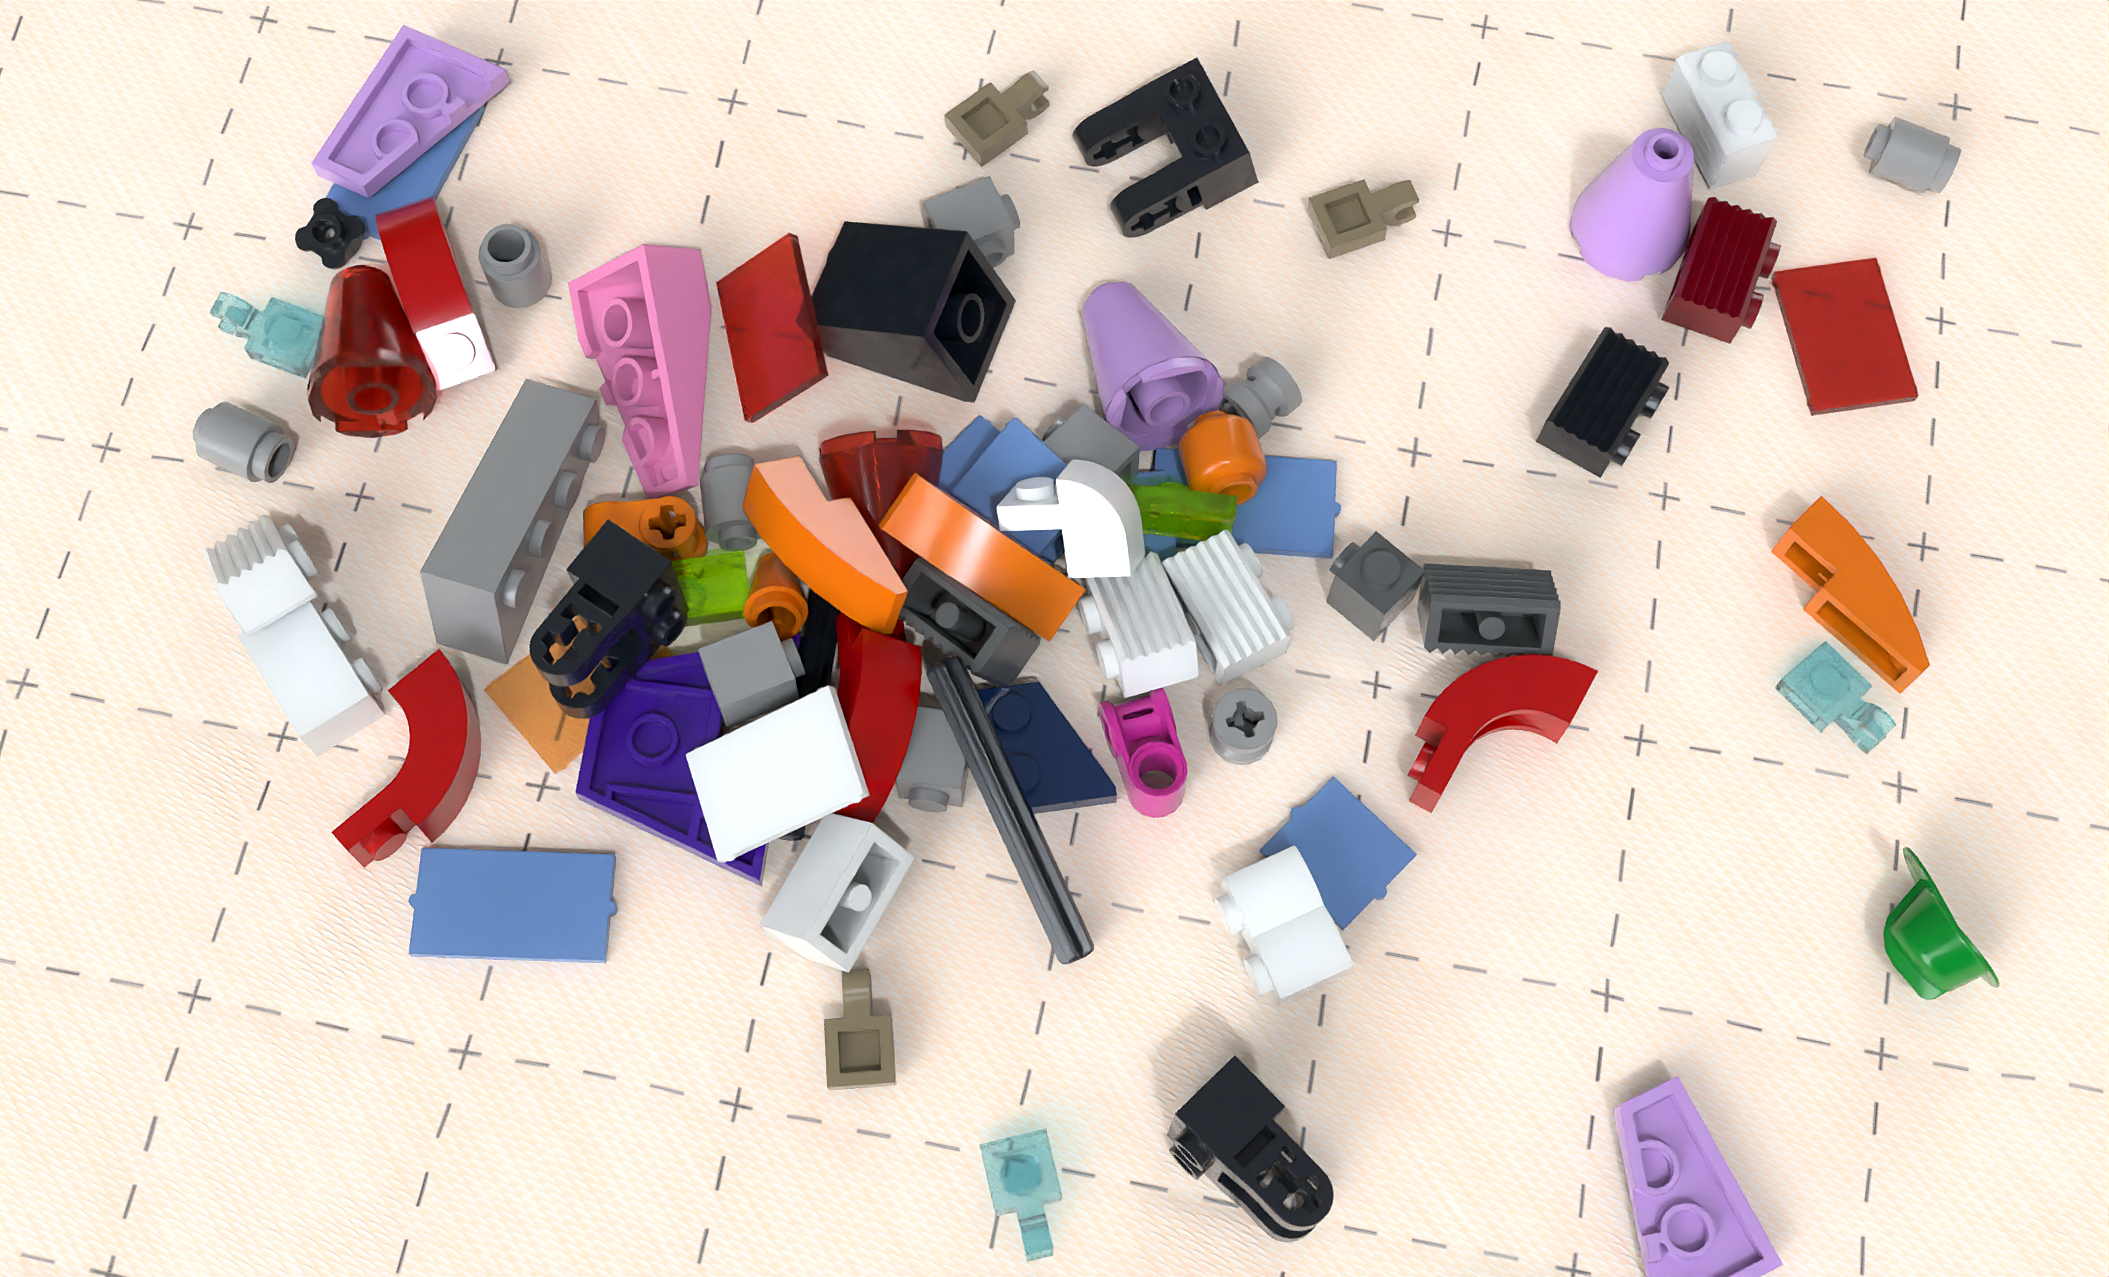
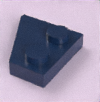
M1039 682L1011 685L1005 688L995 687L977 690L1034 814L1116 803V786Z

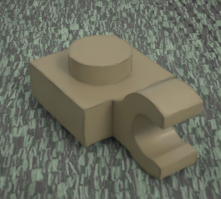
M1034 70L1022 76L1002 94L990 82L944 115L946 127L978 164L983 167L1028 134L1027 122L1025 120L1037 117L1050 106V102L1043 95L1049 90V86Z
M1365 179L1310 197L1307 210L1329 259L1384 241L1387 231L1386 225L1398 226L1416 218L1413 205L1419 203V198L1410 180L1395 183L1371 194Z
M869 968L850 970L849 973L842 971L844 1018L824 1019L828 1090L897 1086L892 1014L873 1016L872 981Z

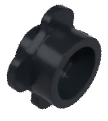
M322 198L314 204V214L308 224L297 230L295 242L300 250L314 252L321 257L325 267L336 270L342 268L347 260L353 257L359 250L365 234V224L361 218L355 215L347 216L341 212L338 203L333 199ZM333 228L334 236L331 239H327V230Z

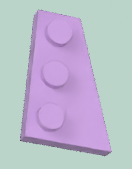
M403 25L311 164L317 176L364 197H372L510 83L507 71L500 66Z
M1678 1076L1613 1109L1646 1277H1761L1783 1265Z

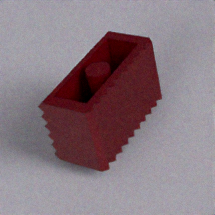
M1716 197L1708 198L1692 229L1661 320L1731 344L1741 326L1751 329L1764 299L1763 294L1754 291L1758 278L1768 279L1781 248V245L1771 242L1777 224L1774 217L1766 218L1762 213L1754 214L1751 209L1742 210L1739 205L1731 206L1728 201L1719 202Z

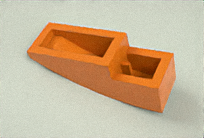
M800 456L754 464L742 509L761 538L794 574L815 593L842 613L873 632L883 635L892 634L908 591L851 497L827 501Z
M915 472L878 525L882 530L945 574L951 576L957 582L1049 642L1086 590L1075 579L1068 578V573L1021 544L1008 532L1000 531L997 525Z
M1820 496L1789 527L1771 552L1817 591L1803 610L1901 694L1930 666L1919 630L1901 592L1878 556L1856 529L1827 500Z

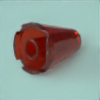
M355 265L338 272L330 282L307 386L308 402L312 415L320 422L321 415L335 422L336 432L346 436L377 438L397 435L408 430L407 421L416 417L421 412L423 420L432 413L437 400L435 377L416 334L412 331L391 278L384 271L366 265Z
M897 430V438H876L875 431H864L840 435L823 441L820 444L821 448H819V463L831 501L851 497L902 581L915 560L921 556L882 530L878 525L914 472L939 488L944 457L941 435L928 431Z

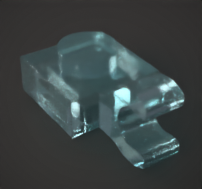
M220 292L210 310L212 316L221 319L218 325L220 330L236 337L248 339L244 349L250 359L304 379L308 376L332 330L327 317L273 297L270 298L262 312L235 295Z
M1827 641L1823 642L1781 678L1775 687L1820 733L1835 722L1848 735L1850 740L1866 754L1886 738V734L1897 725L1892 717L1882 708L1861 699L1870 690L1872 685Z
M1046 1128L979 1144L995 1217L1016 1212L1027 1262L1054 1256L1053 1243L1043 1205L1062 1201V1192Z

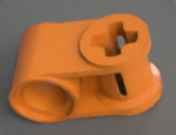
M664 496L630 502L607 501L592 504L583 510L584 547L609 519L671 561L675 571L683 572L694 568L702 562L707 554L709 541L705 536V530L697 521L693 508L687 501L679 497ZM668 511H673L676 517H671ZM677 550L680 557H676L673 551Z

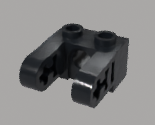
M1197 57L1085 118L1073 132V140L1085 163L1092 167L1109 164L1164 134L1170 144L1175 143L1181 158L1125 188L1112 200L1110 210L1123 235L1126 237L1134 238L1148 234L1201 205H1204L1207 210L1259 183L1250 152Z
M609 519L566 569L573 586L534 632L529 646L531 659L540 675L549 682L550 692L559 708L568 716L577 719H588L604 711L625 684L650 660L661 645L667 647L679 637L687 623V613L690 611L672 562ZM575 616H579L582 623L586 626L580 633L572 620ZM573 641L565 654L553 664L554 658L549 651L550 647L555 643L566 647ZM602 660L607 665L614 667V669L608 672L600 661ZM592 673L590 680L595 690L589 696L579 691L571 698L573 693L569 686L582 682Z
M1234 1055L1174 1114L1167 1134L1174 1142L1169 1152L1176 1162L1194 1179L1198 1180L1205 1174L1215 1186L1238 1204L1268 1236L1280 1242L1299 1241L1306 1237L1329 1213L1334 1199L1332 1183L1317 1163L1274 1121L1282 1113L1285 1106ZM1283 1151L1293 1162H1289L1281 1152ZM1274 1167L1282 1176L1278 1178L1274 1176L1267 1188H1264L1260 1183L1264 1180L1269 1170ZM1246 1192H1248L1257 1202H1255ZM1297 1193L1305 1203L1291 1213L1285 1208L1283 1202Z

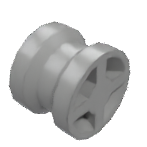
M1236 689L1225 694L1216 705L1210 726V742L1215 752L1225 761L1235 765H1249L1261 760L1270 749L1278 724L1277 712L1272 702L1262 693L1252 689ZM1242 714H1244V717L1249 718L1252 722L1257 721L1258 723L1254 725L1250 724L1248 721L1243 720Z

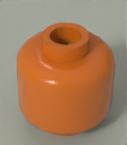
M1212 411L1203 414L1184 433L1178 444L1181 463L1191 493L1202 501L1210 502L1214 507L1230 508L1249 501L1255 496L1258 487L1267 475L1266 460L1256 428L1244 417L1233 414L1228 415L1223 411Z

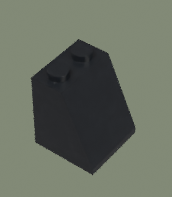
M844 221L836 242L829 251L827 262L813 294L806 303L800 324L828 357L964 402L975 403L1016 300L967 231Z

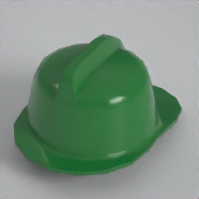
M1904 847L1903 855L1915 885L1886 919L1883 931L1884 947L1892 965L1917 995L1925 1000L1936 999L1946 992L1953 991L1980 977L1991 986L1999 987V979L1976 946L1959 928L1926 868L1909 847Z

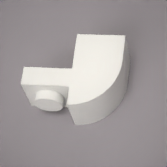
M1071 460L1057 477L1056 485H1054V480L1049 477H1034L1021 480L1016 483L997 506L1000 531L1062 529L1068 578L1130 577L1145 556L1141 514L1132 491L1118 475L1097 463L1085 460Z

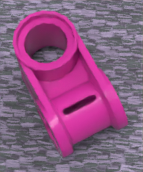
M1163 687L1151 690L1147 696L1115 705L1109 700L1099 702L1098 709L1103 732L1109 750L1116 759L1128 799L1133 808L1142 815L1152 818L1165 817L1175 812L1182 804L1188 770L1187 762L1177 736L1171 706ZM1158 770L1168 774L1172 778L1173 783L1165 789L1155 790L1143 784L1140 778L1149 771Z

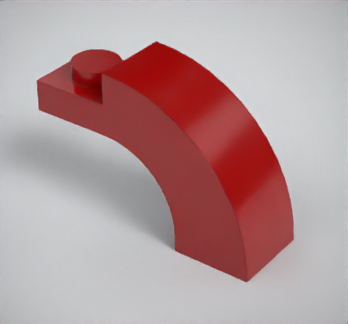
M434 196L376 214L375 221L391 274L437 391L496 371L495 363L468 295L455 257L454 248Z
M840 612L835 620L840 664L837 696L870 796L833 813L873 823L895 784L911 739L921 688V647L906 642L903 620H897L892 634L883 635L871 631Z
M440 649L435 651L388 690L404 711L409 726V748L400 771L382 791L331 832L364 868L374 860L382 861L393 855L404 844L407 838L406 833L414 826H417L433 843L456 819L473 788L481 757L479 719L471 695Z
M1530 654L1499 658L1469 670L1457 678L1435 699L1415 734L1416 737L1426 742L1407 775L1418 781L1409 802L1432 813L1464 753L1476 741L1491 733L1503 730H1524L1541 735L1557 744L1571 724L1598 670L1566 658Z

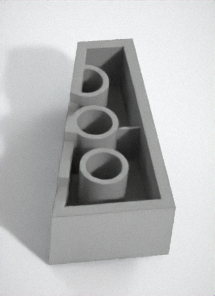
M525 379L420 570L437 644L508 665L566 520L576 503L590 462L595 463L603 449L605 428L599 426L596 399Z

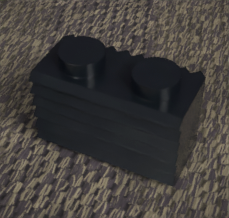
M1604 327L1545 421L1536 442L1599 478L1602 477L1611 461L1623 466L1641 436L1640 433L1631 429L1640 414L1651 419L1670 388L1660 382L1669 365V361L1666 357H1658L1655 351H1647L1644 345H1637L1633 339H1626L1622 333H1615L1611 327Z

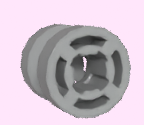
M1262 357L1248 368L1246 380H1243L1241 383L1232 382L1224 388V397L1218 409L1219 411L1226 412L1228 415L1233 414L1248 419L1256 428L1258 438L1260 439L1270 430L1271 421L1275 416H1288L1301 405L1302 395L1295 380L1281 364L1272 358Z

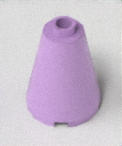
M1654 128L1643 132L1580 193L1574 204L1569 226L1571 235H1575L1581 247L1580 255L1588 265L1608 277L1628 282L1640 281L1645 275L1655 274L1660 271L1661 275L1670 270L1684 253L1690 237L1694 152L1684 136L1666 128Z
M1108 282L1092 291L1083 305L1082 317L1104 420L1139 445L1140 452L1156 450V448H1164L1180 442L1190 423L1201 414L1217 411L1224 397V382L1217 368L1131 283Z

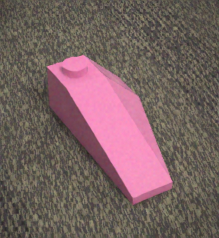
M643 244L569 282L568 286L580 346L585 357L596 359L605 379V382L599 388L606 405L617 406L625 424L622 442L647 499L673 496L698 486L711 304L701 250Z

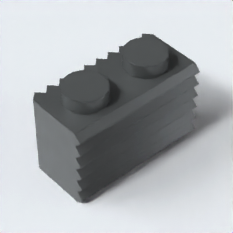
M922 557L915 560L902 579L908 593L898 618L905 621L906 625L914 628L915 632L924 635V639L933 642V645L942 649L943 653L951 657L959 656L962 658L966 668L971 671L972 675L1001 688L1010 687L1040 645L1041 637Z
M1424 563L1423 569L1425 573L1420 584L1417 613L1424 648L1429 653L1438 648L1442 654L1451 649L1455 655L1462 650L1468 655L1476 650L1481 656L1489 651L1494 657L1500 652L1506 657L1513 653L1516 655H1525L1527 653L1529 655H1553L1561 601H1559V594H1557L1551 570Z

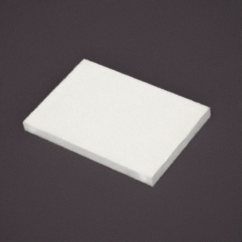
M829 685L821 687L816 692L708 744L696 747L693 751L686 754L718 862L733 861L736 857L870 796L835 687Z

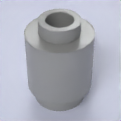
M1894 117L1888 127L1882 124L1876 126L1868 141L1863 157L1872 160L1869 172L1921 193H1924L1927 189L1941 193L1956 168L1961 148L1950 145V138Z
M513 224L496 226L485 235L479 248L478 256L482 270L495 298L502 304L512 308L529 307L543 299L550 288L551 275L536 237L528 230Z
M221 402L213 409H206L198 417L193 429L196 452L200 458L251 482L264 480L268 483H273L277 481L288 468L294 452V442L290 437L284 435L282 427L229 402Z
M723 454L709 459L704 465L705 473L700 478L705 536L709 541L719 544V547L725 551L736 552L751 549L756 546L757 540L761 538L742 509L754 467L753 458L744 454Z

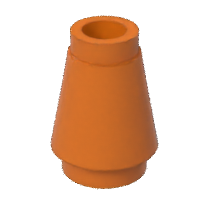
M774 552L763 555L756 564L755 574L744 606V617L751 628L772 621L780 641H784L795 636L804 625L808 617V605L797 575Z

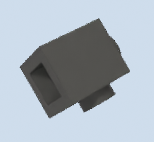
M1375 531L1361 547L1352 542L1336 558L1329 570L1335 576L1326 602L1371 640L1375 641L1414 599L1425 570Z

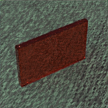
M788 233L716 282L744 421L755 423L829 376L799 239L797 235Z
M1877 257L1775 271L1771 276L1772 286L1776 293L1811 416L1913 402L1919 397L1918 388L1915 385Z

